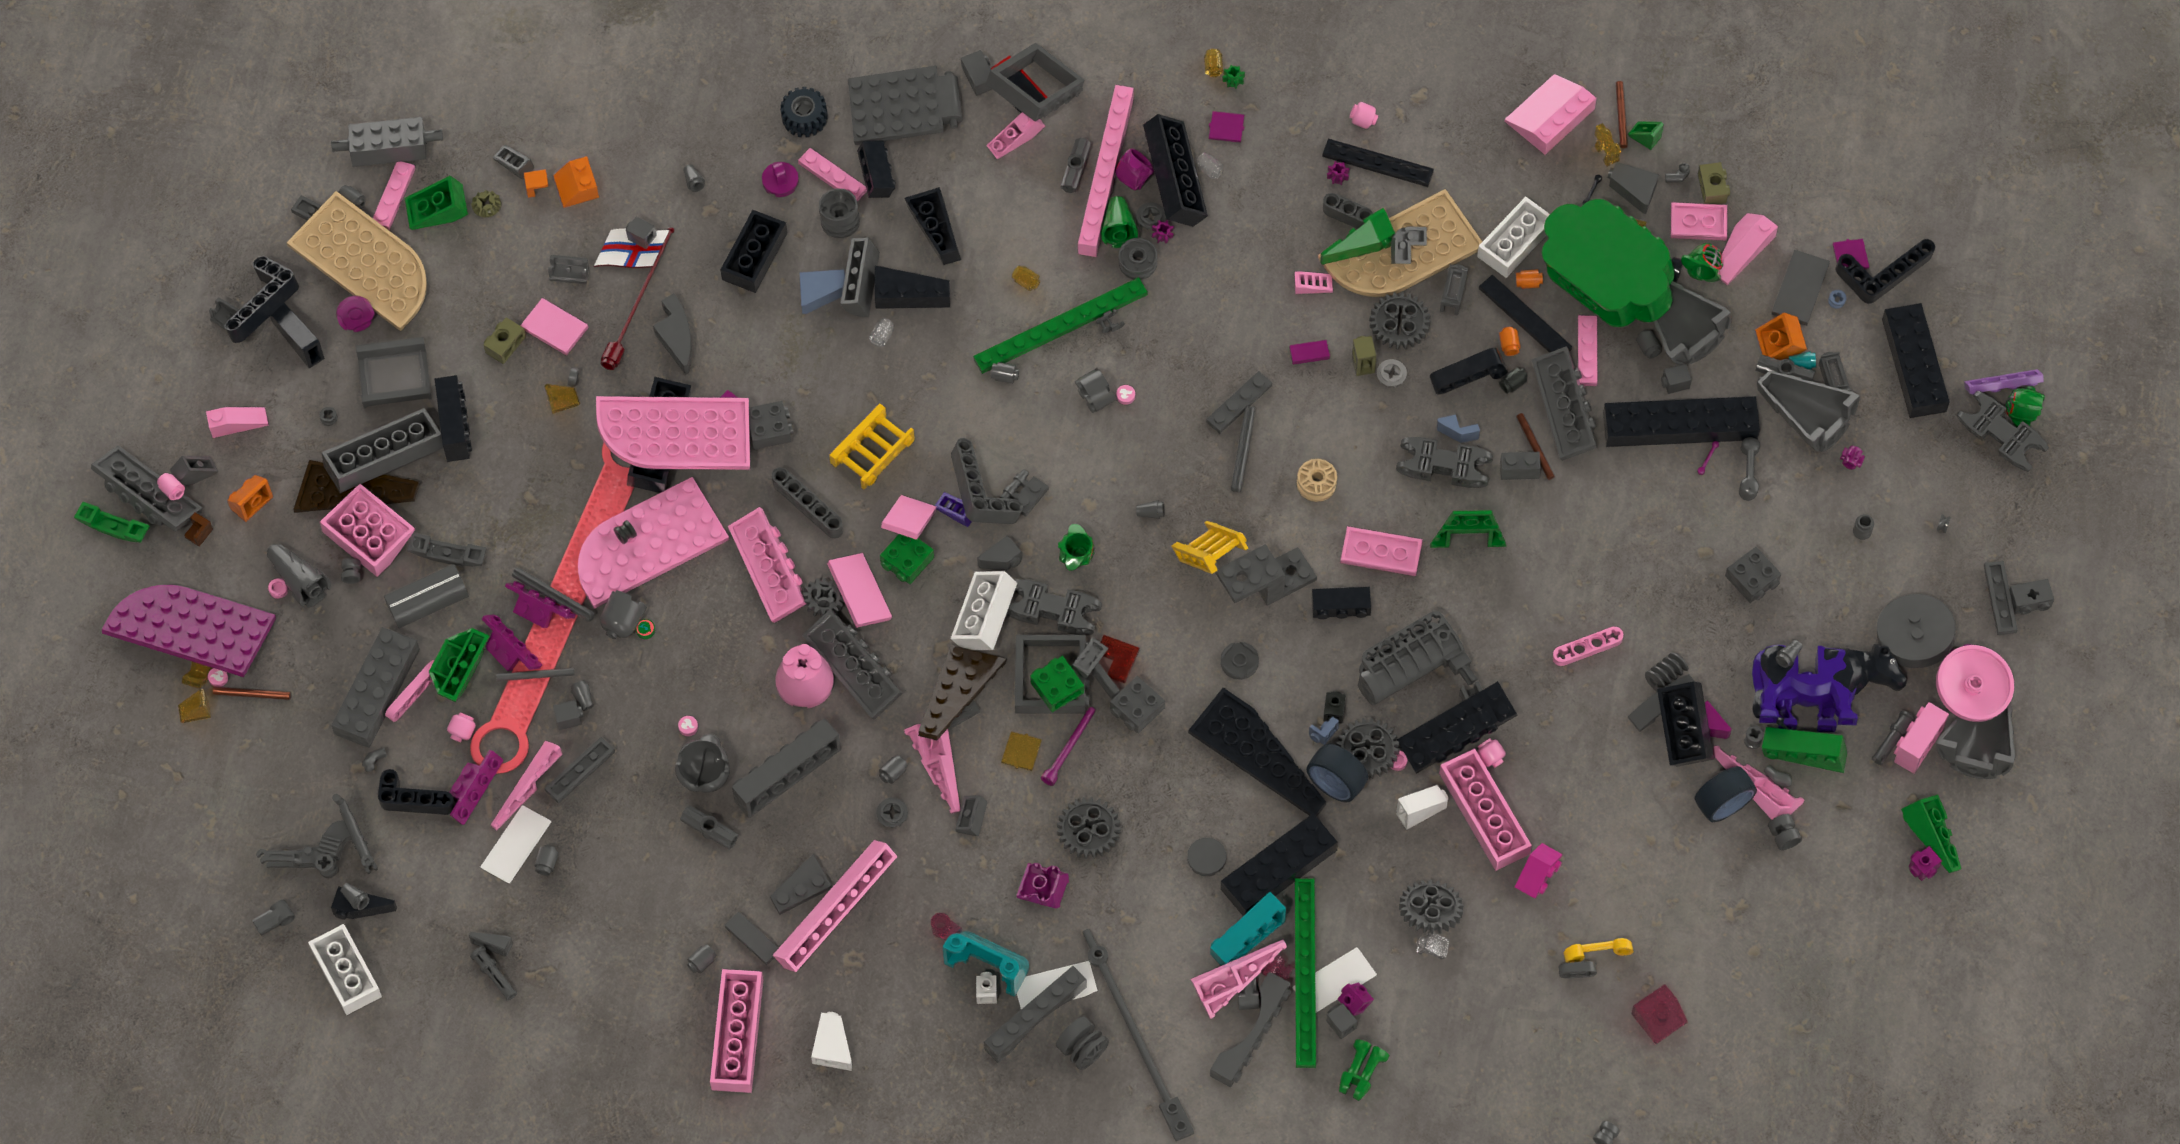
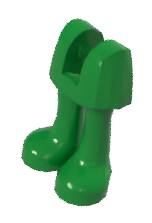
M1356 1039L1353 1044L1356 1050L1355 1057L1348 1072L1344 1071L1342 1073L1339 1092L1346 1095L1351 1084L1357 1086L1353 1098L1360 1101L1371 1088L1369 1080L1379 1062H1386L1390 1055L1383 1049L1374 1046L1361 1076L1357 1075L1366 1055L1370 1052L1372 1045L1366 1041Z

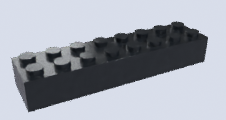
M1756 396L1605 403L1603 410L1606 447L1709 443L1714 441L1731 442L1743 441L1747 437H1753L1758 440L1760 432Z

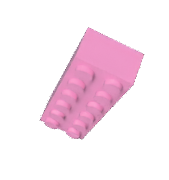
M1476 749L1441 764L1439 774L1495 871L1530 855L1531 843Z
M722 969L710 1077L711 1089L714 1091L752 1093L763 988L762 972Z

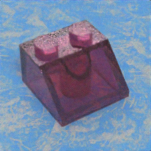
M1666 984L1633 1005L1631 1013L1655 1044L1688 1022L1677 998Z

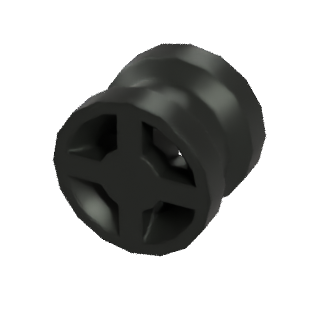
M628 520L624 521L622 526L614 528V532L622 544L627 543L629 538L637 536L635 529Z

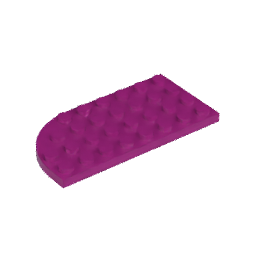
M156 585L136 591L124 598L113 609L101 630L102 634L244 677L273 626L276 615L187 587Z

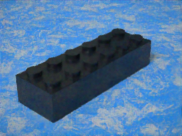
M1157 114L1143 124L1165 216L1169 221L1194 227L1205 219L1208 214L1185 123L1181 120Z
M1922 303L1885 309L1882 322L1909 418L1947 412L1950 401Z
M654 377L649 397H690L691 385ZM631 464L627 477V486L657 493L664 492L670 469H649Z
M1313 813L1222 879L1220 890L1244 916L1269 892L1274 896L1278 895L1293 884L1295 878H1301L1334 854L1338 848V841Z

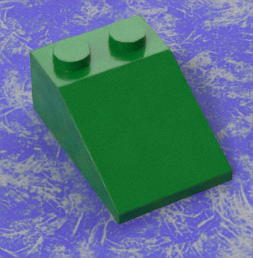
M448 176L405 197L409 228L411 230L452 223L468 215L463 184L452 176Z

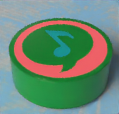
M649 619L640 620L635 628L638 637L641 639H649L655 634L654 623Z

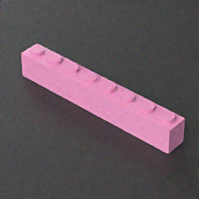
M874 840L773 954L784 969L797 972L897 858V855L886 843Z

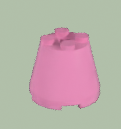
M807 644L790 649L783 657L776 673L777 691L780 697L791 706L807 708L818 706L830 696L833 688L834 676L830 665L814 648Z

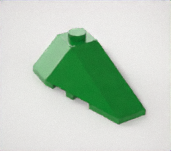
M1382 208L1363 220L1365 224L1357 230L1351 229L1344 240L1339 239L1321 253L1320 263L1324 265L1391 247V240L1395 232L1385 209Z
M1935 795L1924 798L1902 808L1905 822L1908 823L1910 829L1926 847L1930 846L1942 860L1941 864L1949 873L1961 870L1956 847L1950 842L1952 832L1951 829L1946 827L1945 820L1948 818L1939 796Z

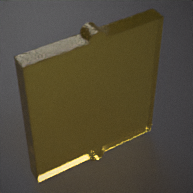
M1011 732L1001 763L1014 766L1016 769L1022 768L1032 771L1042 739L1030 737L1028 734L1023 735Z

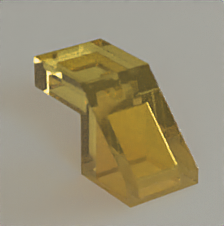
M192 662L190 671L182 678V684L200 689L207 683L208 673L213 668Z

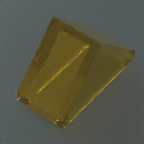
M551 384L544 386L552 414L580 405L575 388Z
M204 689L198 690L178 705L181 723L211 718L209 700Z

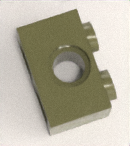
M1721 162L1699 165L1698 179L1704 204H1725L1727 197L1730 196V187L1725 182L1727 180L1726 169L1722 168Z
M506 317L497 324L493 334L485 339L483 344L485 353L504 365L526 338L524 328Z
M1359 336L1353 339L1352 360L1356 376L1375 373L1376 352L1372 336Z

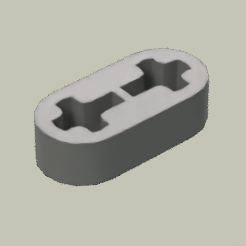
M1571 962L1559 965V976L1561 978L1592 977L1597 974L1595 962Z

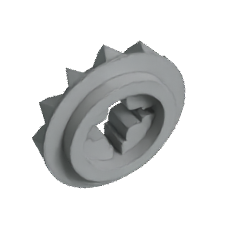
M1385 360L1377 368V378L1381 384L1383 383L1387 387H1396L1399 384H1403L1407 376L1406 367L1398 360ZM1394 368L1395 375H1393L1392 378L1389 379L1388 373H1390Z

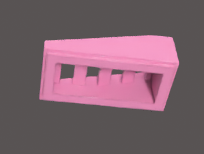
M1301 271L1294 273L1295 294L1333 293L1332 277L1330 274ZM1316 280H1319V286H1316ZM1323 280H1327V287L1323 286Z

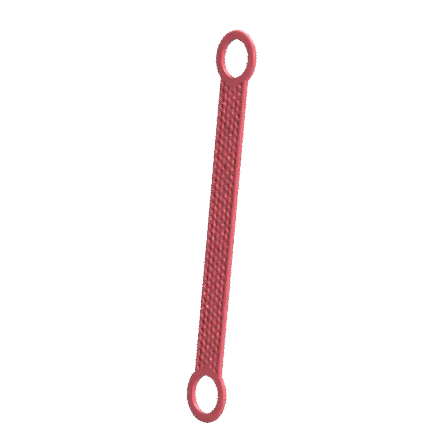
M605 443L602 446V458L605 464L550 587L583 605L586 598L578 574V558L582 545L597 526L624 512L634 489L632 486H627L630 468L618 465L612 459L611 451ZM553 613L548 628H542L533 623L525 645L538 658L542 666L540 669L529 670L519 660L512 673L555 669L578 615L575 618L566 619ZM551 677L510 680L507 682L490 722L482 725L472 737L470 751L477 765L480 766L484 759L480 753V743L483 737L496 729L509 730L519 740V750L512 760L501 764L496 774L512 771L524 761L529 748L526 732Z

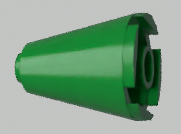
M1115 196L1108 201L1101 239L1106 245L1108 243L1113 248H1121L1122 244L1127 240L1138 238V229L1126 200L1123 197Z

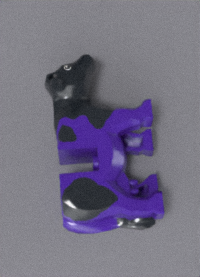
M1874 644L1871 651L1818 646L1815 659V674L1812 672L1798 674V655L1792 666L1787 668L1780 666L1775 657L1777 652L1786 646L1773 645L1757 653L1753 660L1752 677L1756 694L1752 711L1754 716L1759 718V723H1776L1777 718L1782 717L1784 718V724L1789 730H1796L1797 720L1790 712L1792 706L1796 704L1804 707L1816 706L1819 709L1817 732L1834 733L1837 727L1834 715L1838 717V725H1857L1858 717L1851 709L1852 701L1855 695L1869 681L1888 686L1895 691H1900L1906 686L1907 678L1901 672L1896 658L1891 654L1889 647L1885 645L1879 646V644Z

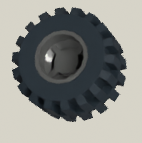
M797 87L794 92L790 90L788 96L785 95L783 101H781L782 122L787 131L790 130L792 135L797 133L798 137L802 138V135H805L807 138L812 133L815 136L817 135V130L821 132L823 126H826V120L828 119L826 102L819 91L814 92V88L810 87L808 90L807 87H802V89Z

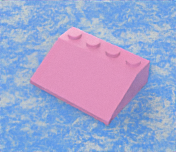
M1554 74L1514 110L1504 122L1546 155L1595 109L1596 97L1584 87Z
M361 484L320 521L322 532L354 559H358L376 577L393 562L415 531L412 525Z

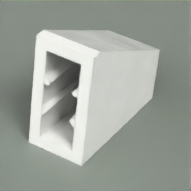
M1438 785L1401 797L1398 799L1396 815L1407 830L1446 809L1448 796L1443 789L1440 790Z
M821 1012L811 1056L812 1064L852 1071V1062L841 1016H838L835 1012Z

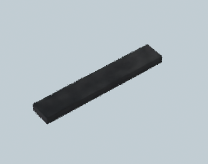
M1329 138L1322 157L1344 162L1345 164L1425 187L1429 186L1434 172L1433 168Z
M1491 275L1479 285V290L1549 353L1566 346L1569 352L1572 350V346L1494 275Z

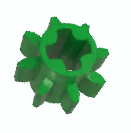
M1230 65L1228 69H1224L1222 81L1227 82V87H1235L1236 89L1239 84H1244L1245 72L1240 71V66Z

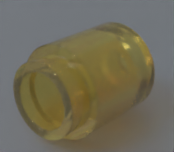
M1209 49L1204 55L1205 73L1210 77H1218L1223 73V58L1218 49Z
M1017 266L1012 273L1014 282L1028 291L1035 290L1040 284V276L1025 266Z

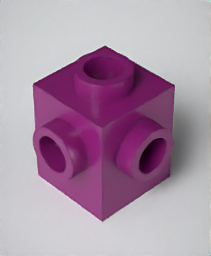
M1929 846L1922 852H1915L1910 857L1909 870L1914 877H1918L1921 881L1925 878L1930 879L1937 873L1942 860Z
M1359 982L1345 985L1341 990L1342 994L1337 998L1353 1016L1363 1013L1374 1000L1367 992V989Z

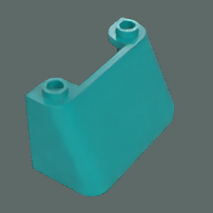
M964 931L952 934L943 945L945 965L953 968L958 962L967 964L970 956L1000 969L1002 981L1007 985L1006 993L1013 997L1016 996L1029 972V962L1025 957L972 932Z

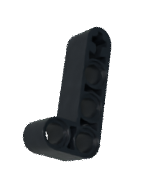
M1489 348L1431 373L1430 380L1435 393L1440 395L1487 375H1490L1493 379H1500L1508 371L1498 349Z
M386 769L381 773L378 799L384 810L449 815L456 805L450 792L400 788V780L396 771ZM388 779H395L392 783H386ZM386 797H392L389 801H383ZM411 798L409 802H403L404 799ZM426 799L431 800V801H430L429 803H427V804H423V803H422V802H423L424 800H426Z

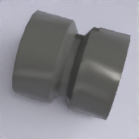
M1790 814L1778 816L1768 823L1771 834L1776 836L1774 840L1779 850L1790 849L1802 841L1798 829L1794 828L1796 824Z

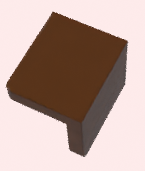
M194 512L190 517L193 525L184 536L187 540L200 547L213 528L209 520Z

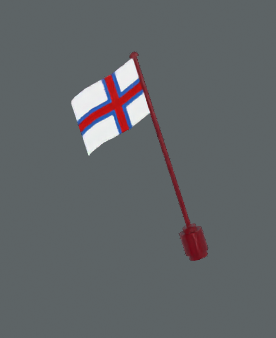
M669 227L667 230H657V236L647 249L629 241L626 228L613 229L610 231L594 267H652L617 342H609L601 356L600 364L607 370H614L620 363L625 352L621 344L622 338L671 234L674 233V228Z

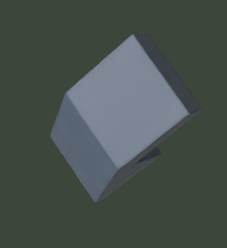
M1456 415L1437 419V431L1460 443L1479 439L1480 429L1478 424L1459 428Z

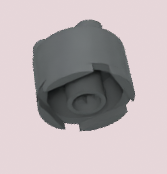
M1098 368L1075 381L1079 394L1083 399H1086L1087 406L1092 413L1116 401L1113 391L1109 392V384Z

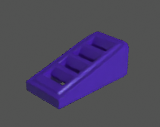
M944 492L935 504L936 510L969 527L972 521L965 514L962 500ZM949 500L950 502L948 503V505H947L946 508H945L944 505H945L946 502Z

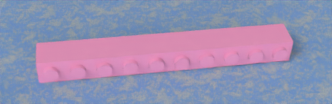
M1115 85L1078 241V254L1097 257L1105 213L1116 176L1115 169L1119 163L1134 100V88Z

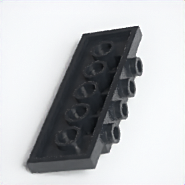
M1497 681L1398 738L1397 741H1399V745L1417 774L1436 762L1441 763L1445 761L1448 755L1459 753L1467 744L1478 742L1481 736L1495 732L1500 725L1518 715Z

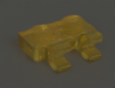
M1603 123L1597 125L1595 130L1597 138L1595 148L1598 152L1603 148L1606 153L1603 161L1608 167L1610 163L1613 164L1620 161L1621 149L1617 143H1614L1610 130L1606 129Z

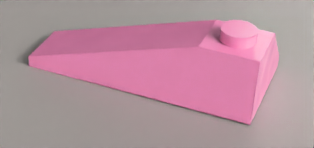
M1747 213L1735 225L1721 255L1723 267L1718 273L1721 276V281L1728 285L1776 237L1778 226L1764 215Z

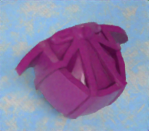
M1131 148L1120 158L1115 173L1123 184L1135 191L1142 188L1147 178L1154 173L1153 164L1141 152Z

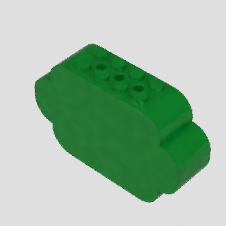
M1593 199L1586 202L1582 207L1575 204L1561 205L1546 218L1544 230L1548 240L1542 248V257L1547 265L1549 278L1605 323L1612 327H1624L1635 319L1641 322H1653L1660 319L1670 309L1673 298L1669 285L1672 283L1675 273L1669 250L1660 237L1655 238L1648 228L1638 225L1635 218L1625 215L1619 206H1614L1604 199Z

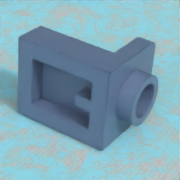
M1332 716L1329 721L1326 720L1322 724L1320 730L1311 725L1309 727L1310 738L1316 743L1320 742L1325 745L1339 729V720Z

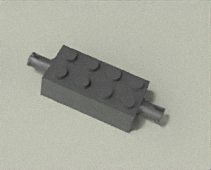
M422 117L348 125L349 137L345 140H332L331 148L332 152L349 150L353 167L426 159L427 142L443 141L442 129L425 131Z

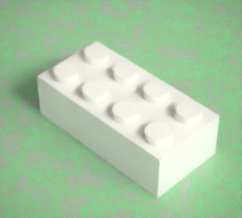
M1525 196L1479 245L1477 257L1507 278L1545 238L1544 223L1550 214Z
M1005 571L975 572L951 640L959 647L970 650H993L1017 582Z
M344 924L308 942L312 953L346 1015L382 997L375 980Z

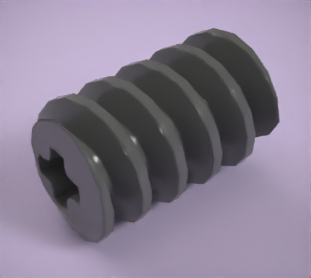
M1672 652L1668 657L1663 658L1662 662L1660 661L1656 666H1653L1651 671H1646L1645 678L1649 685L1657 691L1658 686L1664 688V682L1669 685L1671 683L1670 677L1676 680V673L1681 676L1683 675L1682 669L1688 671L1689 667L1682 656Z

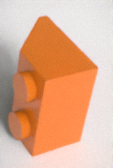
M587 156L569 161L553 175L563 208L599 198L597 185Z
M1782 313L1755 329L1762 355L1777 360L1789 359V356L1801 354L1807 350L1800 323L1796 316Z
M254 475L251 479H247L238 491L233 492L227 502L230 509L247 522L273 498L268 480Z

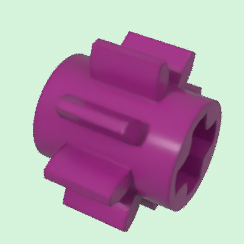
M1335 161L1333 166H1328L1327 179H1331L1332 184L1342 185L1344 180H1349L1348 174L1350 169L1345 168L1344 162L1337 163Z
M1158 220L1157 226L1153 225L1151 228L1152 231H1155L1151 237L1156 238L1157 243L1164 241L1167 244L1168 237L1173 238L1174 236L1171 232L1174 226H1170L1168 220L1165 222Z
M1850 446L1849 449L1845 447L1840 457L1843 460V466L1851 470L1855 469L1856 466L1860 468L1865 458L1862 455L1863 451L1856 446Z

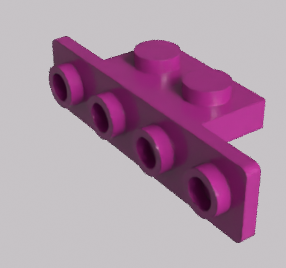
M514 581L505 585L506 588L519 594L513 612L542 628H548L553 613L566 619L575 618L576 614L570 612L571 609L569 607L559 606L555 604V600L539 596L540 593L538 591L528 590L520 582Z
M493 614L482 617L485 624L493 631L485 648L507 671H512L519 660L529 670L541 668L542 664L538 661V658L526 648L523 642L514 636L513 631L507 628L498 616Z
M492 750L488 751L480 766L467 762L450 790L454 800H458L450 816L462 825L468 820L503 763V759Z

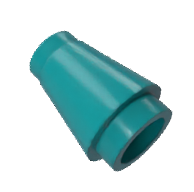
M1809 351L1789 356V360L1794 365L1810 370L1816 368V353Z

